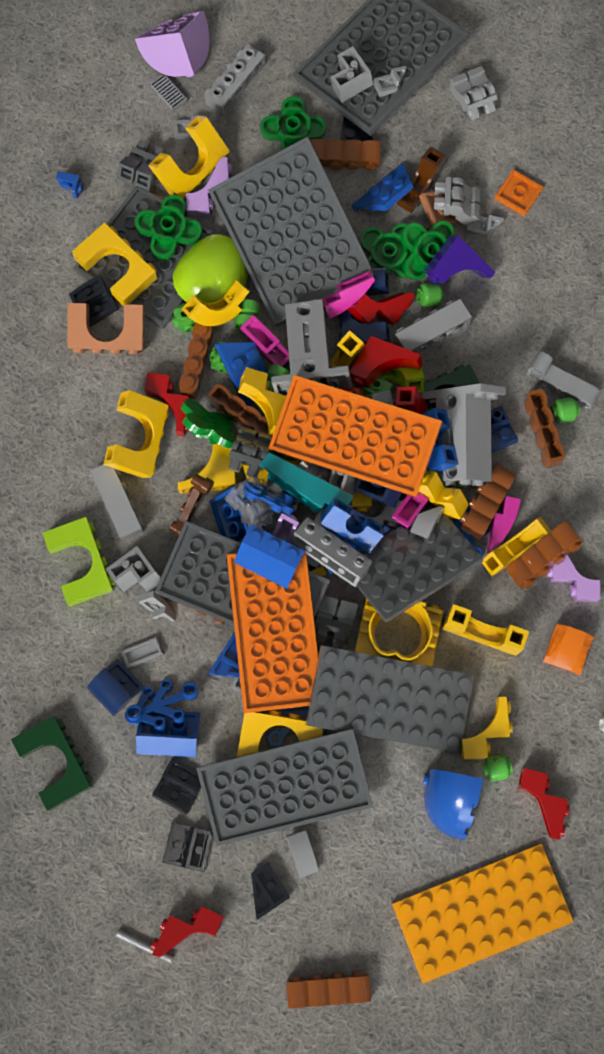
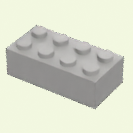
M461 299L457 301L451 300L445 304L444 308L431 311L428 314L429 316L424 319L418 318L411 326L407 328L404 326L398 329L393 344L423 355L467 331L472 316Z

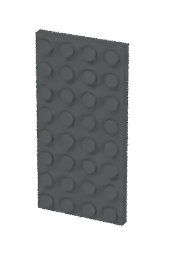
M185 521L155 593L234 626L227 555L238 553L241 543ZM308 571L313 617L315 618L330 580Z
M321 645L305 725L334 731L353 728L356 735L460 753L474 675Z
M353 728L196 768L216 846L373 808Z

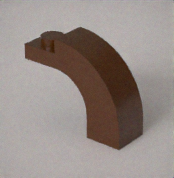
M431 146L422 156L418 169L411 180L413 189L396 203L398 206L412 213L420 205L421 200L419 196L430 190L442 167L445 154Z

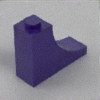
M449 236L424 270L428 275L427 278L435 284L445 283L451 276L463 270L473 271L483 278H492L495 274V271L459 236Z

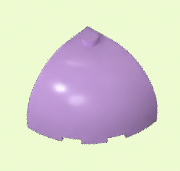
M204 11L185 14L174 22L172 19L160 23L159 27L152 31L148 29L135 38V41L143 58L151 67L162 74L174 77L195 76L196 72L204 65L209 51V29Z

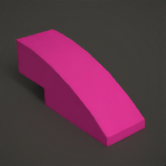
M371 270L337 284L338 292L322 299L330 319L350 308L367 292L375 281Z
M254 315L240 327L248 340L255 342L260 354L271 365L275 364L284 367L289 362V352Z
M420 492L417 497L407 495L392 518L409 528L417 515L430 502L429 498Z
M508 496L503 499L501 514L496 513L491 522L487 554L495 550L509 533L516 519L521 499Z

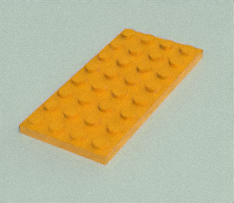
M542 844L392 903L422 983L436 979L574 922Z

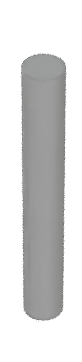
M121 929L118 930L116 937L150 954L153 953V950L150 949L152 944ZM167 952L160 958L171 963L174 955Z

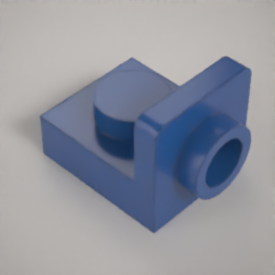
M57 172L56 179L58 184L64 189L72 188L73 197L78 199L79 193L82 194L84 186L80 176Z

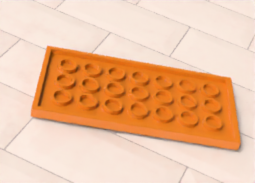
M294 375L268 449L417 497L443 422Z
M237 553L228 554L227 563L243 712L251 713L309 706L318 662V651L306 553L287 589L234 563Z

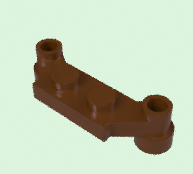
M197 473L193 476L191 484L194 487L192 486L187 494L189 499L180 509L182 514L178 522L174 520L169 528V531L175 533L178 537L185 521L189 522L193 517L203 494L207 495L212 489L214 481L208 477L205 479Z

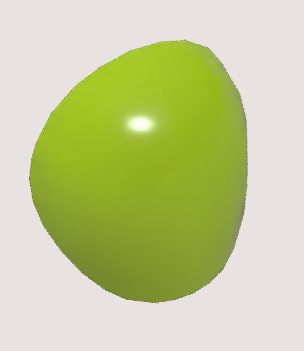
M221 234L210 235L193 245L179 260L173 272V285L178 295L185 302H188L192 295H194L203 302L211 303L221 299L236 280L246 288L249 272L232 238Z

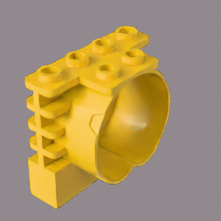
M366 599L355 652L433 667L443 610H440V607L436 605H428L426 607V603L420 601L404 612L417 621L421 630V641L418 648L412 654L405 656L395 649L383 651L378 647L375 639V629L381 616Z

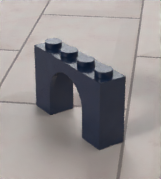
M373 270L375 281L365 294L367 296L389 294V276L386 270ZM345 310L339 316V324L342 327V333L339 334L340 341L350 330L364 344H366L370 336L390 343V328L386 322L362 324L355 321L348 310Z

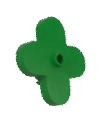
M292 96L282 102L279 115H269L262 119L260 133L266 140L280 141L282 151L306 137L309 140L322 139L326 133V123L319 116L307 115L303 100Z
M178 195L167 196L162 201L159 210H143L135 218L137 231L144 236L152 237L150 244L152 254L160 260L171 258L175 254L178 243L193 245L202 237L201 225L194 219L185 218L186 204L183 198Z
M436 222L428 231L418 223L408 224L402 229L401 241L410 250V254L403 263L404 274L409 279L418 280L424 278L427 275L424 272L425 268L449 236H455L454 228L449 222Z
M398 224L390 233H385L378 227H368L362 232L360 238L361 246L371 255L367 260L372 269L386 267L387 274L393 272L400 278L409 279L404 274L403 263L410 252L401 241V231L408 224ZM391 251L393 254L388 255L386 252Z
M185 399L181 405V410L186 414L182 421L184 426L199 439L203 436L210 440V444H219L231 449L236 439L231 433L234 427L233 422L221 413L207 411L194 400Z

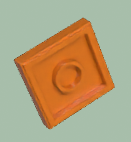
M513 169L494 199L525 217L544 187Z

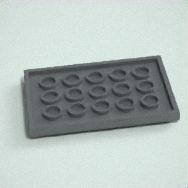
M442 513L430 539L411 533L410 530L414 524L413 522L409 528L402 525L382 537L371 553L365 550L359 551V553L367 556L372 561V564L357 587L385 623L483 562V557L446 514Z

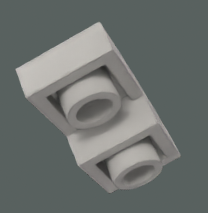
M303 829L287 835L286 839L298 876L302 878L318 872L319 869L306 830Z

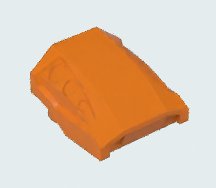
M556 624L543 662L581 675L594 637L581 630Z

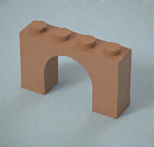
M67 303V349H73V352L84 353V349H91V353H103V349L110 350V353L121 354V350H129V354H140V350H144L145 305L124 304V326L121 334L115 340L104 342L97 339L91 332L89 326V304Z

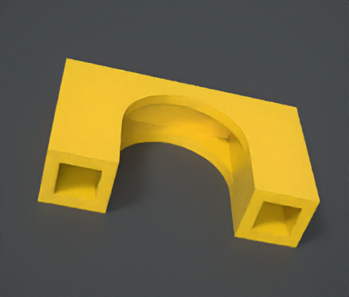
M197 115L185 127L197 144L199 152L198 161L192 170L183 173L171 156L160 153L148 165L170 195H178L183 200L186 199L187 193H190L202 183L206 175L213 172L219 159L226 157L230 152L207 117Z
M103 223L72 251L74 259L86 271L92 268L100 259L111 254L123 256L129 261L127 273L110 288L112 296L123 307L124 304L129 305L157 280L156 268L150 262L147 264L143 260L142 254L137 250L134 251L130 243L125 238L121 239L113 226L109 227L106 223Z
M131 390L121 392L116 411L132 416L141 422L145 430V442L138 451L117 444L108 446L103 465L140 478L152 477L156 469V457L160 452L159 444L164 435L163 427L168 417L167 410L169 405Z
M455 604L449 609L442 630L514 656L523 651L529 631L513 625H509L507 628H500L483 623L471 617V610Z
M278 710L244 713L237 757L258 752L263 733L272 726L283 725L289 727L296 733L299 741L321 736L323 728L305 725L306 719L301 718L300 714L289 713V716L281 715V711Z

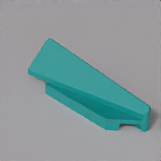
M268 453L260 463V466L269 472L267 477L270 481L317 514L322 507L326 509L334 497L346 505H349L353 499V495L271 453Z

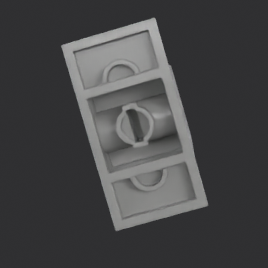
M313 299L305 302L285 304L290 374H280L271 377L274 392L287 396L294 375L338 389L353 388L348 366L332 368L328 324L323 300Z
M480 383L422 392L424 400L430 401V404H436L437 409L447 410L451 428L443 432L441 443L442 445L455 446L459 465L443 472H437L445 486H456V483L457 487H469L471 483L472 486H484V482H492L491 400H496L498 396L506 395V387Z

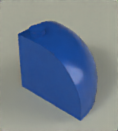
M430 769L428 773L424 774L422 785H426L424 792L425 809L431 822L438 830L456 839H466L468 836L466 828H471L474 815L471 811L472 808L478 805L483 779L436 769Z

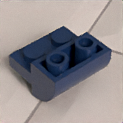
M502 406L491 410V453L518 443V437L512 429L510 419Z
M119 659L98 673L87 686V689L113 717L127 706L129 701L144 688L141 682Z

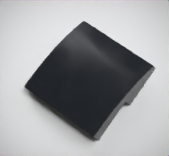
M100 275L69 293L73 303L89 304L90 327L119 310L115 299Z
M171 758L152 797L187 815L201 789L197 771Z
M172 822L162 862L204 872L213 832Z

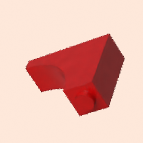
M370 336L349 373L355 385L369 388L382 374L393 369L405 367L420 370L423 361L419 353Z

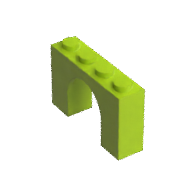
M87 517L42 533L48 551L51 554L72 546H81L89 550L92 555V566L88 574L79 580L61 586L69 607L114 591L112 586L115 585V582L106 571V568L109 567L106 557H102L99 551L102 550V545L99 538L95 539L93 534L96 532L93 521L89 522Z

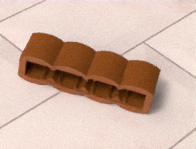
M310 140L322 167H329L334 170L340 167H347L349 170H356L361 167L366 170H375L380 167L379 141Z
M195 323L193 327V339L188 346L189 356L184 362V374L179 382L181 395L189 396L190 399H196L200 391L199 382L203 378L204 364L209 355L208 347L213 340L212 326Z
M216 384L208 393L209 402L216 410L224 412L230 420L239 423L240 426L256 430V438H258L260 432L268 434L267 418L261 417L255 408L246 406L245 402L238 396L231 395L226 387Z
M537 389L527 393L524 399V407L528 415H530V426L536 433L535 441L541 450V460L546 468H551L562 463L565 458V451L559 442L558 430L553 424V414L547 406V396L542 389Z
M496 464L492 468V482H485L484 486L478 487L476 492L479 495L477 498L473 497L468 507L471 508L469 513L464 512L459 521L462 523L460 529L480 540L516 475Z
M564 521L551 533L543 537L536 545L523 553L521 557L508 565L506 570L518 587L528 589L535 584V580L539 576L547 575L553 565L562 563L568 553L579 550L584 540L571 523Z
M363 970L352 971V975L344 976V972L331 973L332 977H323V974H312L310 979H303L302 975L291 976L290 980L286 981L288 1008L371 1002L369 975L364 974Z

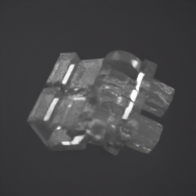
M250 477L233 487L225 497V500L235 511L238 509L241 511L242 523H248V529L250 525L262 529V526H268L273 523L272 515L276 512L269 508L270 504L260 499L253 501L245 496L243 491L245 482L249 481L257 485L260 481L258 477L256 479Z

